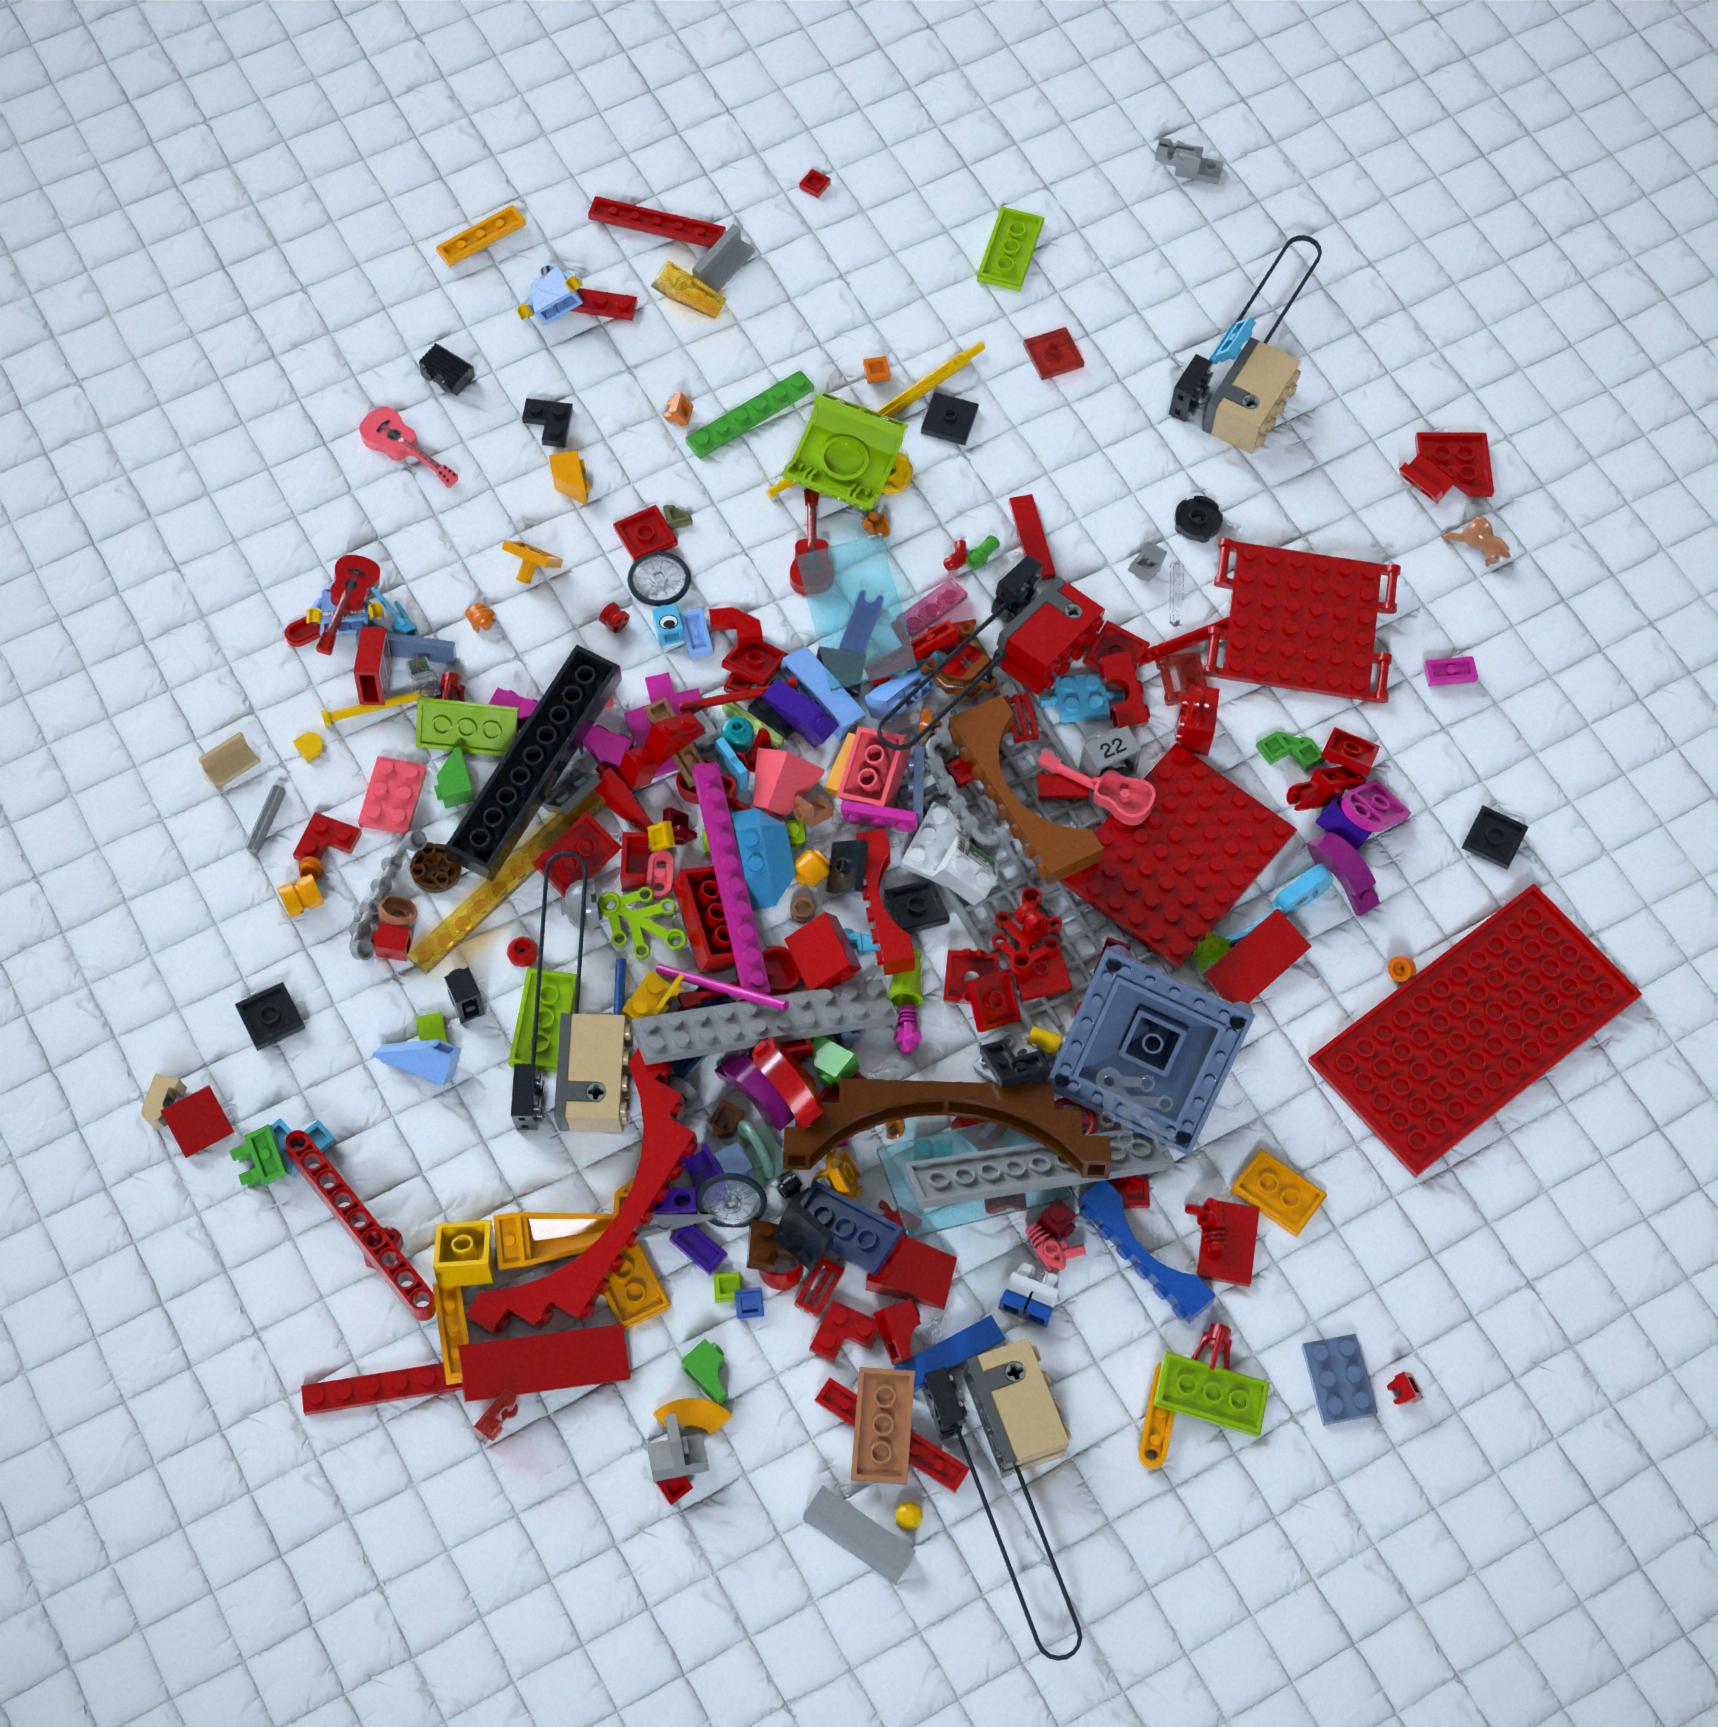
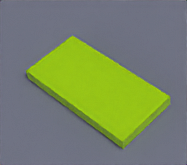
M1001 206L976 281L1021 292L1045 217Z
M419 697L417 700L415 747L453 751L456 747H460L464 753L503 757L517 736L519 708Z
M527 968L509 1067H514V1064H531L538 969ZM542 970L535 1061L538 1071L557 1073L561 1013L573 1015L577 974Z
M1167 1351L1163 1353L1153 1402L1154 1407L1258 1437L1261 1435L1270 1382L1215 1366L1214 1370H1210V1364Z

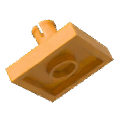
M505 540L502 546V550L523 559L515 579L526 584L531 583L536 565L545 568H561L564 560L522 541Z

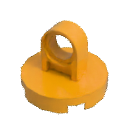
M839 1147L827 1154V1168L815 1174L811 1185L818 1178H827L831 1183L830 1189L854 1200L863 1193V1185L858 1187L857 1178L861 1177L851 1155L848 1152L842 1154V1148Z

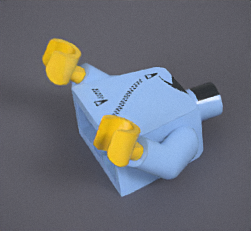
M549 265L544 266L540 270L541 277L531 283L532 292L530 293L528 303L518 306L516 312L521 321L527 316H534L536 313L545 324H548L583 303L577 292V289L583 286L581 278L570 272L564 273L560 268L554 269Z

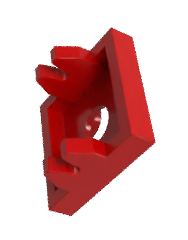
M970 948L962 950L948 949L943 1002L971 1004L967 985L964 981L965 974L974 971L981 977L999 971L1000 954L986 953L981 949L972 951Z

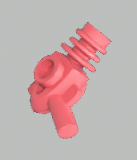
M1034 1222L1025 1230L1027 1238L1031 1239L1030 1242L1033 1243L1032 1248H1036L1035 1253L1044 1263L1048 1273L1055 1270L1062 1271L1066 1267L1067 1259L1086 1254L1084 1244L1069 1247L1065 1240L1058 1242L1054 1237L1050 1238L1051 1233L1046 1234L1047 1231L1043 1230V1225H1040L1038 1222Z

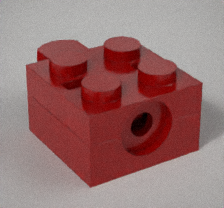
M1190 684L1188 694L1183 693L1182 702L1179 707V726L1177 727L1175 741L1180 742L1179 744L1192 754L1206 756L1209 754L1216 726L1220 691L1218 688Z

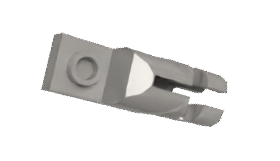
M1159 138L1155 161L1176 167L1175 176L1219 185L1224 163L1223 161L1203 158L1204 147L1185 144L1178 140L1172 143L1171 139Z

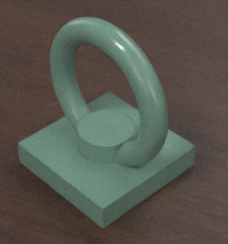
M741 1120L738 1123L737 1129L740 1139L732 1142L731 1145L736 1142L740 1144L753 1167V1179L762 1188L793 1171V1169H783V1151L766 1124L755 1129L747 1120ZM746 1183L740 1185L746 1197L756 1192L755 1189Z

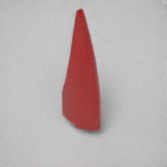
M603 763L597 765L595 770L601 775L599 779L602 782L592 792L623 820L641 832L648 833L647 827L655 824L650 820L632 790L610 767L607 768Z

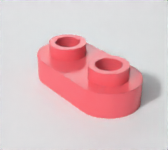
M659 850L653 852L649 857L646 887L653 891L654 900H663L672 893L674 858L668 851ZM659 864L666 865L664 868L657 867ZM659 886L664 888L662 891L655 890Z

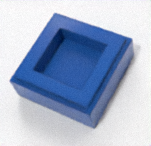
M761 1287L734 1290L737 1319L764 1316Z

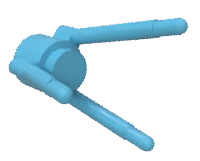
M372 587L371 591L395 618L391 624L393 630L387 629V633L415 636L417 632L416 625L410 620L399 601L396 600L394 604L402 617L399 616L383 595L375 587ZM368 619V624L370 626L383 627L378 623Z

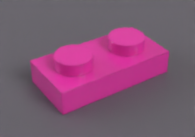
M1473 656L1426 660L1423 665L1428 687L1473 683L1478 679Z

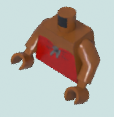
M966 621L964 623L967 631L963 630L962 626L958 627L957 633L961 639H967L974 631L972 622ZM975 637L932 680L946 694H960L992 664V661L979 639ZM928 657L920 668L922 675L928 676L938 666L937 660L933 657ZM991 670L965 696H975L982 687L993 691L997 686L998 678L992 676Z

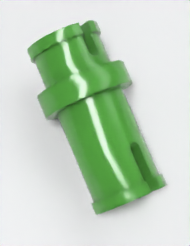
M993 535L988 536L978 547H974L970 551V555L966 557L967 564L973 569L984 565L988 561V557L1000 547L999 540Z

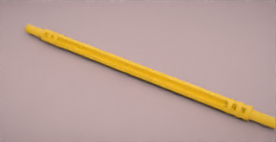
M980 341L966 352H960L876 412L892 418L968 365L972 358L986 349L984 343ZM783 476L781 481L766 491V495L772 499L786 488H792L796 484L785 480V476Z

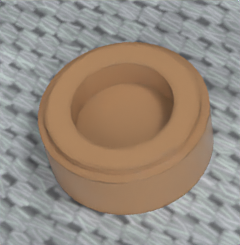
M799 896L791 902L790 915L796 922L807 923L814 918L816 906L811 898Z

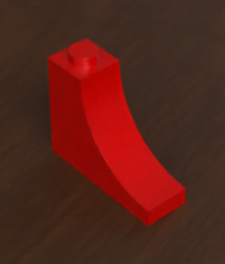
M772 1036L768 1040L758 1043L752 1053L754 1064L784 1098L796 1122L803 1129L806 1128L824 1112L813 1077Z

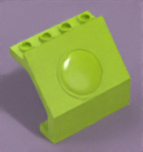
M820 391L815 396L813 402L815 405L793 458L785 465L782 475L785 476V480L804 486L859 509L874 512L899 455L909 424Z

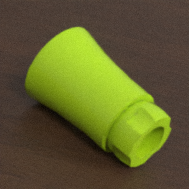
M913 948L915 970L896 973L892 977L887 998L891 999L893 1005L897 1008L907 1004L917 1008L924 1002L922 992L921 952Z

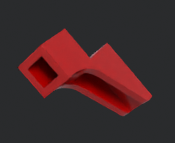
M691 712L653 723L644 746L625 752L617 775L631 790L651 784L654 775L662 764L700 737L705 727Z

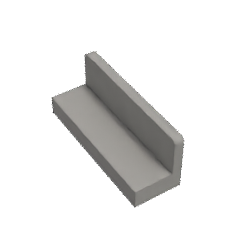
M733 224L692 268L694 284L716 295L755 253L754 247L741 240L740 227Z

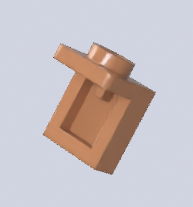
M800 795L794 797V816L809 828L834 816V808L818 796L809 801H806Z

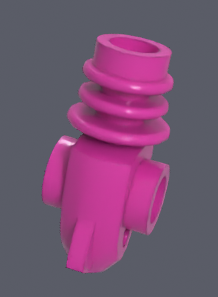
M907 1004L900 1007L898 1022L896 1023L897 1027L894 1031V1041L898 1042L901 1055H910L914 1051L915 1045L918 1046L922 1039L921 1031L917 1030L919 1022L916 1017V1008L913 1005Z

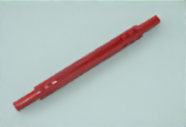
M1229 617L1148 648L1138 666L1141 667L1146 663H1151L1154 660H1159L1164 656L1210 639L1208 637V628L1211 626H1218L1227 630Z

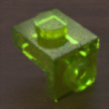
M1206 933L1204 942L1199 941L1194 956L1199 957L1197 966L1207 969L1209 960L1217 962L1228 952L1231 940Z

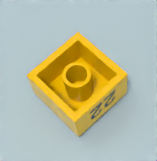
M491 1220L437 1224L433 1269L439 1288L493 1284L496 1239Z

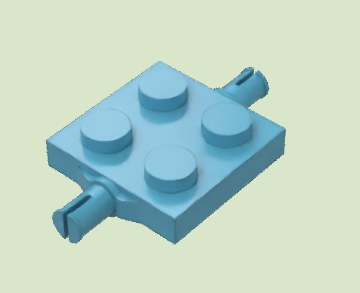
M1099 673L1060 676L1056 678L1053 684L1054 696L1039 697L1040 707L1055 706L1059 713L1060 723L1109 719L1110 717L1109 701L1123 700L1124 695L1123 690L1108 691L1106 686H1102Z

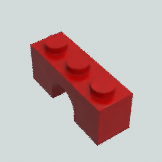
M1129 651L1101 657L1096 664L1102 686L1115 684L1120 686L1125 693L1124 702L1114 704L1109 709L1114 728L1120 729L1128 725L1129 729L1132 730L1144 727L1149 722L1150 711L1148 705L1144 704L1142 699L1144 690L1141 681H1137L1135 658L1131 657Z

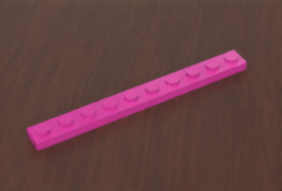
M696 763L691 769L741 988L769 995L771 989L718 763Z

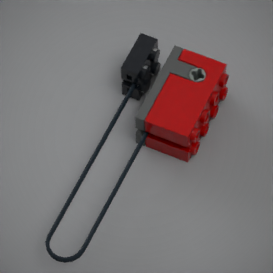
M1027 555L998 582L995 593L997 596L993 601L991 609L993 614L882 718L877 729L879 740L884 746L892 750L909 749L996 666L1036 695H1039L1044 689L1049 690L1055 683L1056 678L1059 675L1063 676L1074 660L1079 661L1088 646L1092 647L1099 635L1098 631L1104 624L1103 615L1105 608L1068 582L1066 583L1059 576L1038 595L1036 590L1042 580L1041 572L1043 565ZM1027 602L1030 603V604L1022 611L1024 605H1025ZM1013 616L1015 617L999 633L996 644L998 648L994 651L992 664L912 741L907 744L898 745L887 741L883 737L881 729L884 723L996 617L1005 623Z

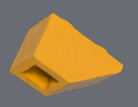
M578 451L549 455L555 489L582 504L587 503L586 494L590 493L588 479H583L582 474L586 473L584 459L579 460Z

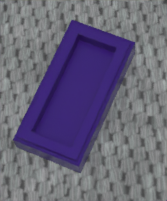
M694 1224L679 1228L669 1238L673 1245L709 1276L728 1257L726 1251Z

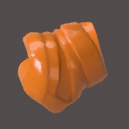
M870 512L862 521V527L867 531L872 541L890 536V528L885 513L878 517L876 512Z
M482 602L476 603L465 612L473 630L477 633L479 626H482L487 631L492 627L491 621H496V613L487 608Z
M904 1119L884 1123L887 1130L895 1127V1130L887 1134L886 1138L893 1140L900 1138L904 1134Z

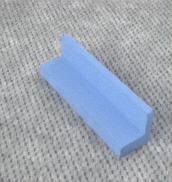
M803 647L783 657L779 674L786 682L789 681V677L795 676L798 692L822 707L840 725L832 734L838 741L845 739L850 726L865 718L866 713L807 647Z

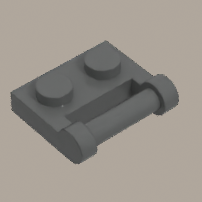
M575 767L570 772V776L546 797L542 806L549 812L567 815L602 781L596 774L582 772Z

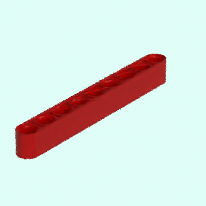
M301 1130L290 1132L285 1138V1146L290 1161L411 1315L419 1321L430 1320L436 1313L435 1298L431 1289L308 1134ZM297 1145H304L300 1149H293ZM312 1164H319L316 1168H308ZM328 1183H333V1184H334V1185H333L332 1187H330V1188H325V1187H323L325 1184H328ZM344 1202L350 1203V1204H349L348 1206H346V1207H339V1205H340L341 1203H344ZM358 1222H365L361 1227L354 1226ZM372 1242H381L376 1247L369 1246ZM390 1261H395V1262H397V1263H396L394 1266H392V1267L385 1266V1264H386L387 1262H390ZM405 1281L413 1282L408 1287L401 1286ZM421 1301L429 1302L424 1307L416 1306Z

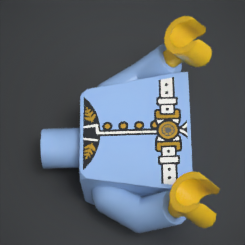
M334 580L330 582V589L322 590V597L316 599L311 608L307 609L306 623L318 622L320 624V636L323 631L327 630L337 607L330 601V590ZM366 599L362 610H346L336 635L357 633V629L368 627V616L370 620H373L375 617L384 618L383 605L380 603L372 604Z

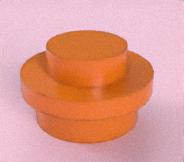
M305 857L301 860L299 864L301 877L311 874L316 881L324 874L325 868L319 859Z

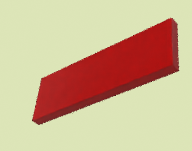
M623 1324L457 1346L464 1403L631 1379Z

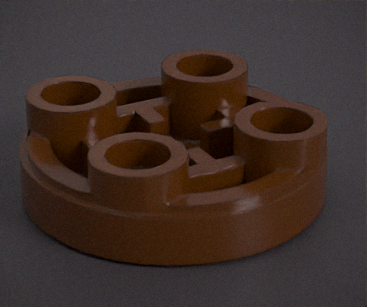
M427 842L425 848L417 851L411 860L410 873L412 880L423 891L429 893L445 892L455 886L461 877L462 866L448 859L444 844Z

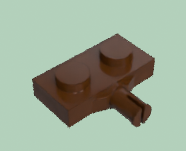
M755 1219L751 1220L746 1268L773 1273L777 1255L793 1259L794 1256L772 1238L778 1224Z

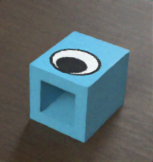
M676 604L662 605L652 609L653 624L660 647L684 641L683 626Z

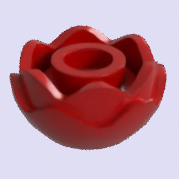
M529 937L515 938L507 947V957L517 967L531 966L539 956L537 943Z

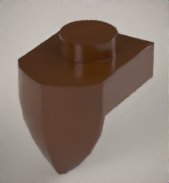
M722 1098L710 1121H708L711 1133L719 1139L732 1138L738 1130V1123L744 1119L747 1111Z

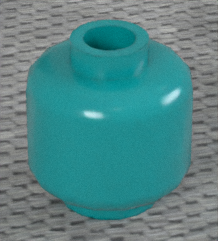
M740 716L731 717L723 723L721 737H724L735 753H743L752 746L753 727L746 718Z

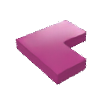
M669 672L645 677L650 703L657 702L665 697H671L678 715L691 712L693 715L700 710L704 712V708L688 712L680 711L679 704L682 702L701 699L698 688L674 693Z

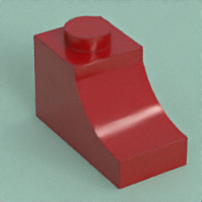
M912 1299L873 1313L892 1366L912 1358L910 1350L911 1335L915 1327L921 1325L920 1312L917 1306L913 1304Z

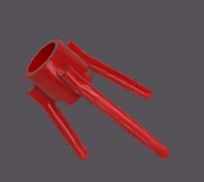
M454 672L443 673L434 699H440L442 695V699L447 700V698H454L458 694L459 701L465 702V686L461 685V676Z
M1212 1323L1209 1331L1203 1332L1201 1341L1191 1359L1197 1360L1206 1343H1208V1348L1213 1350L1210 1370L1215 1369L1219 1352L1223 1350V1368L1230 1370V1349L1233 1342L1230 1339L1231 1329L1223 1324Z

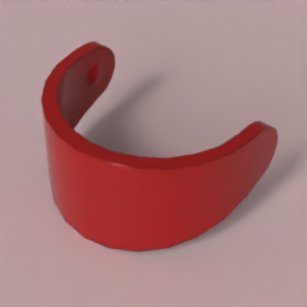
M761 728L758 731L753 746L745 756L741 752L736 753L737 758L750 772H755L758 748L771 749L770 733L765 728Z
M799 1264L797 1268L787 1273H770L759 1270V1274L764 1283L770 1288L788 1290L800 1282L804 1274V1265Z

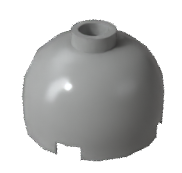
M594 878L587 879L584 929L587 930L600 928ZM583 879L572 883L566 890L565 899L560 900L562 915H567L569 922L579 929Z

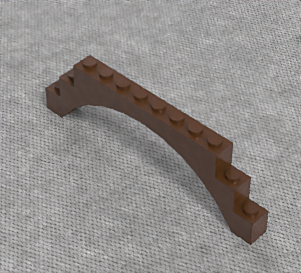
M840 1078L839 1103L822 1102L824 1112L812 1122L811 1127L804 1129L800 1126L784 1127L783 1169L811 1170L834 1147L860 1132L886 1122L918 1116L940 1115L976 1118L1003 1125L1027 1135L1058 1154L1081 1178L1109 1179L1111 1167L1110 1136L1083 1135L1081 1110L1054 1109V1085L1016 1084L1000 1088L998 1083Z

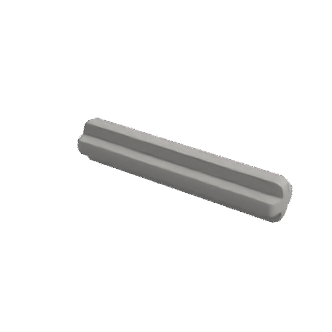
M273 785L245 845L246 850L250 853L258 854L286 793L285 788L282 786Z

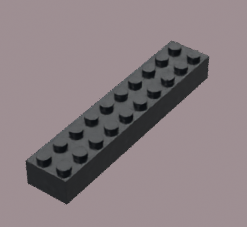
M576 644L444 848L449 860L493 882L621 682L620 665Z

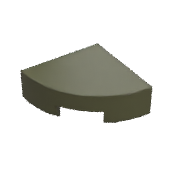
M674 505L663 506L670 529L693 524L692 517L687 511L675 508Z

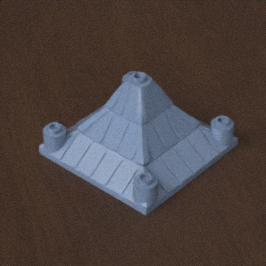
M1107 946L1045 1085H1054V1093L1190 1156L1256 1014H1254L1253 1009L1246 1002L1239 1001L1233 1004L1225 1002L1192 985L1131 958L1130 952L1124 946Z

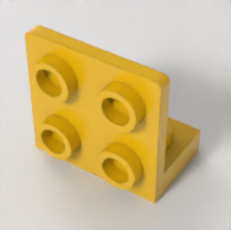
M650 970L620 1013L629 1020L665 1014L673 1000L684 987L680 984L684 976L679 974L671 985Z

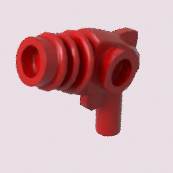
M1209 1197L1204 1201L1203 1206L1187 1204L1185 1206L1186 1214L1197 1216L1198 1225H1201L1202 1231H1206L1203 1236L1209 1237L1205 1239L1206 1242H1210L1206 1244L1208 1252L1225 1251L1224 1245L1226 1243L1221 1241L1225 1239L1222 1235L1226 1234V1232L1219 1231L1225 1228L1227 1217L1222 1212V1201Z

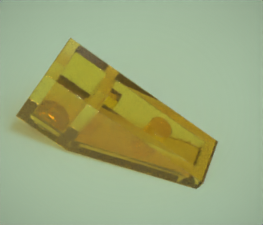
M670 260L660 268L650 285L667 298L713 319L717 317L727 300Z

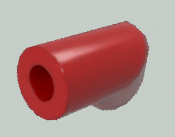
M955 541V553L943 561L946 570H957L966 564V541Z

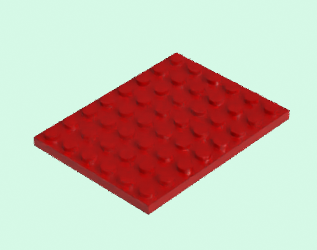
M1176 742L1143 779L1154 787L1156 793L1153 809L1146 820L1139 825H1126L1111 814L1094 833L1104 847L1102 861L1059 882L1175 969L1179 970L1292 839L1297 829Z

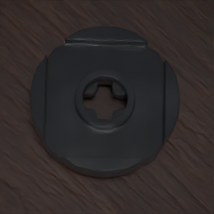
M1194 496V499L1187 500L1186 498L1178 504L1174 515L1176 532L1185 538L1199 541L1200 543L1209 542L1210 538L1217 535L1223 521V515L1219 511L1218 504L1205 496ZM1201 515L1203 521H1195L1192 517Z

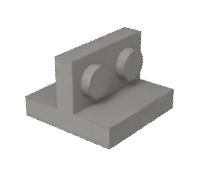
M676 1413L664 1415L669 1440L647 1444L653 1482L710 1471L702 1433L685 1436L683 1423H677Z

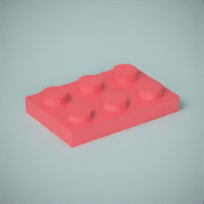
M377 756L358 819L359 827L406 835L412 825L427 773V765Z

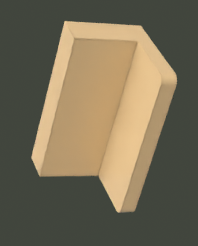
M242 732L236 733L199 757L203 773L217 790L260 763L258 757L247 745Z

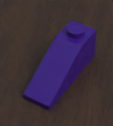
M779 678L761 696L813 748L823 744L840 726L822 707Z

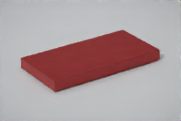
M1277 908L1203 973L1202 976L1222 999L1232 1003L1242 1001L1249 1004L1312 946Z

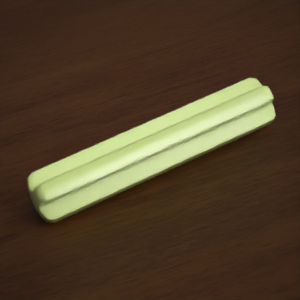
M736 702L722 705V711L728 716L746 718L753 727L754 735L757 736L758 731L761 728H765L770 733L771 747L775 750H778L784 744V737Z

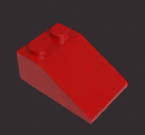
M903 1235L877 1277L868 1273L865 1290L903 1300L912 1299L915 1303L945 1310L957 1257Z

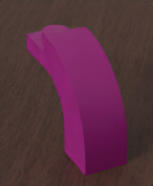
M1326 831L1306 843L1314 864H1324L1339 880L1355 915L1361 916L1381 904L1373 887L1376 884L1373 874L1359 853L1339 835Z
M743 1053L740 1056L732 1054L724 1059L721 1065L714 1070L718 1078L736 1087L752 1102L766 1124L781 1131L795 1118L778 1090L754 1064V1061Z

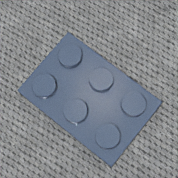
M1356 1333L1302 1344L1301 1348L1323 1426L1377 1415L1378 1411Z

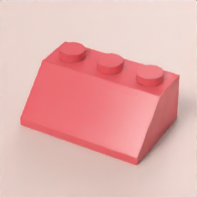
M858 726L837 798L844 801L893 808L912 747L900 751L892 750L882 744L878 738L877 730ZM881 731L883 737L893 744L902 745L909 742L906 736Z

